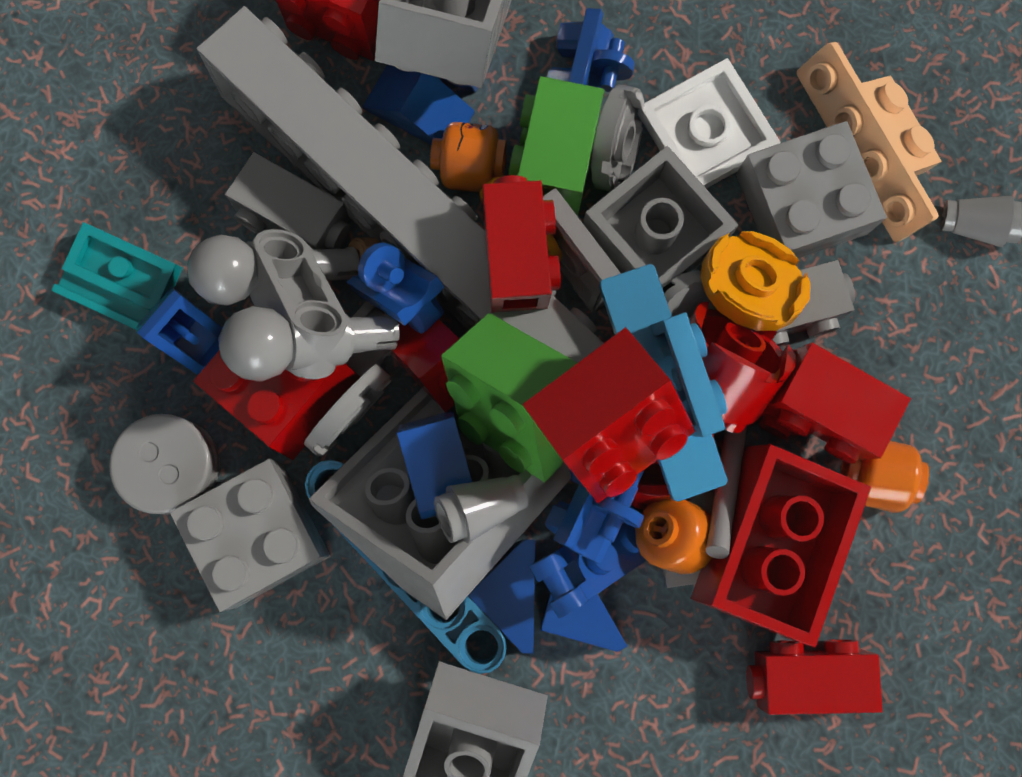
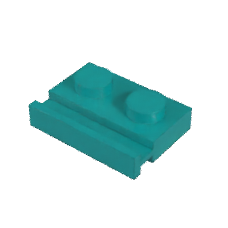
M83 222L61 268L64 270L59 284L54 283L51 291L137 330V325L170 287H175L184 267Z

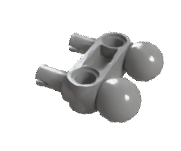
M270 229L258 233L253 241H248L247 243L238 237L219 234L203 240L192 250L187 262L188 278L190 285L201 297L209 303L228 306L244 300L250 295L254 306L234 313L225 322L218 337L221 359L232 372L242 379L262 382L280 375L285 369L295 376L305 379H321L332 374L335 371L336 365L347 363L353 353L383 349L394 350L397 347L396 341L399 340L400 336L397 320L387 314L376 317L349 318L328 281L350 280L353 276L357 275L356 271H358L360 261L354 247L312 249L303 238L292 232Z

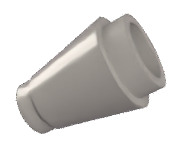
M1012 195L958 199L957 201L946 200L942 212L944 220L941 221V231H949L953 234L999 247H1004L1006 243L1017 244L1022 238V202L1014 201Z
M512 475L506 478L501 477L447 486L446 493L434 498V506L439 524L447 540L453 543L462 539L465 543H469L517 514L518 511L526 509L528 507V498L519 477Z

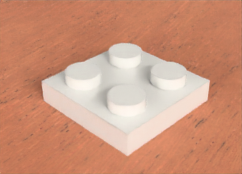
M728 58L645 102L643 109H639L637 113L659 150L661 151L668 145L706 189L736 173L748 154L781 143Z

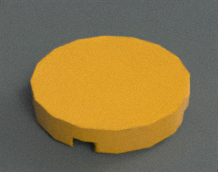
M742 231L739 236L731 237L727 234L716 241L702 261L700 278L706 296L720 313L738 325L756 331H777L792 324L810 300L811 283L807 272L802 277L801 271L796 266L800 260L788 247L775 238L754 231Z

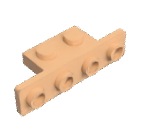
M837 42L827 43L797 70V76L827 127L845 121L848 122L887 216L882 223L892 240L899 242L938 218V212L918 180L917 175L932 169L942 161L934 149L932 136L919 124L908 105L907 94L900 85L894 82L891 75L861 83Z

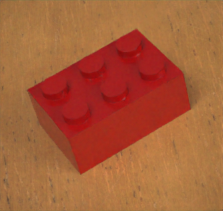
M772 444L746 447L743 453L729 555L723 559L712 558L707 566L700 570L690 599L787 639L816 648L871 487Z

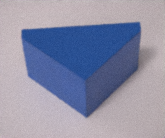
M392 65L385 67L363 105L364 110L432 145L433 138H443V133L448 124L451 122L469 123L475 114V111L439 78L415 71H402Z
M171 286L137 325V333L143 339L198 375L220 350L218 337L223 327Z
M453 410L401 424L397 431L421 519L436 516L434 498L446 493L447 486L472 482Z
M524 539L468 596L521 653L533 654L535 577L529 566L535 563V540Z
M549 591L540 625L541 631L616 652L627 647L626 642L598 594L589 599L580 608L564 617L558 618L550 605L554 598Z

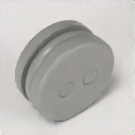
M171 414L149 415L129 425L116 440L110 456V477L119 496L131 507L149 514L171 515V511L214 489L220 471L219 452L212 437L198 424Z

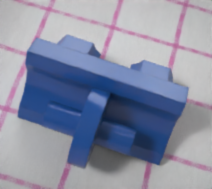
M586 8L584 21L560 23L557 49L562 57L574 58L572 68L552 67L547 77L605 89V92H611L615 87L616 81L631 78L635 62L630 56L623 53L625 42L622 39L613 38L612 31L601 23L603 18L602 10Z
M377 243L369 247L361 256L358 265V275L353 276L346 282L355 294L404 326L408 323L412 329L420 334L426 332L444 313V310L435 299V296L445 288L438 276L406 259L397 247L388 243Z
M570 470L571 481L579 486L570 504L561 501L553 505L545 525L555 534L553 540L588 560L601 565L611 542L615 541L622 523L640 528L644 516L630 508L639 489L637 486L644 470L637 475L636 481L628 490L618 496L607 497L599 504Z

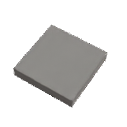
M554 188L543 196V200L554 201L556 231L553 237L562 253V260L559 262L560 271L591 312H597L605 306L599 290V283L606 278L621 273L559 191Z

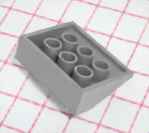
M422 388L309 498V501L321 515L404 591L447 620L571 479L569 467L565 463L545 483L526 470L522 473L517 472L502 459L497 451L485 443L477 445L471 442L458 427L472 482L517 475L525 488L528 507L518 511L517 514L469 543H465L462 539L450 543L441 529L437 515L421 519L397 436V431L401 424L445 413ZM454 405V406H453L451 409H449L448 411H452V410H453L454 416H455V419H456V423H457L458 414H457V411H456V407H455V405Z

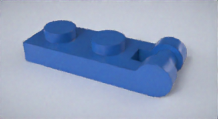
M622 523L614 542H611L601 565L562 546L529 566L537 582L543 580L554 600L550 602V605L558 618L564 617L580 608L589 599L647 561L640 554L636 544V527Z

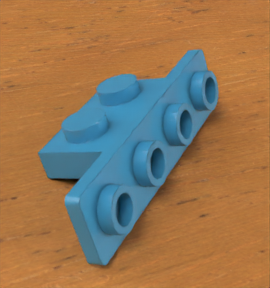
M652 264L602 280L599 283V290L614 334L616 335L626 327L671 380L695 429V432L688 437L686 444L679 452L668 459H658L671 499L679 502L726 485L728 479L712 434L726 429L722 415L727 413V404L720 385L714 379L710 381L702 358L707 356V345L700 327L696 323L690 324L686 312L672 317L656 268Z

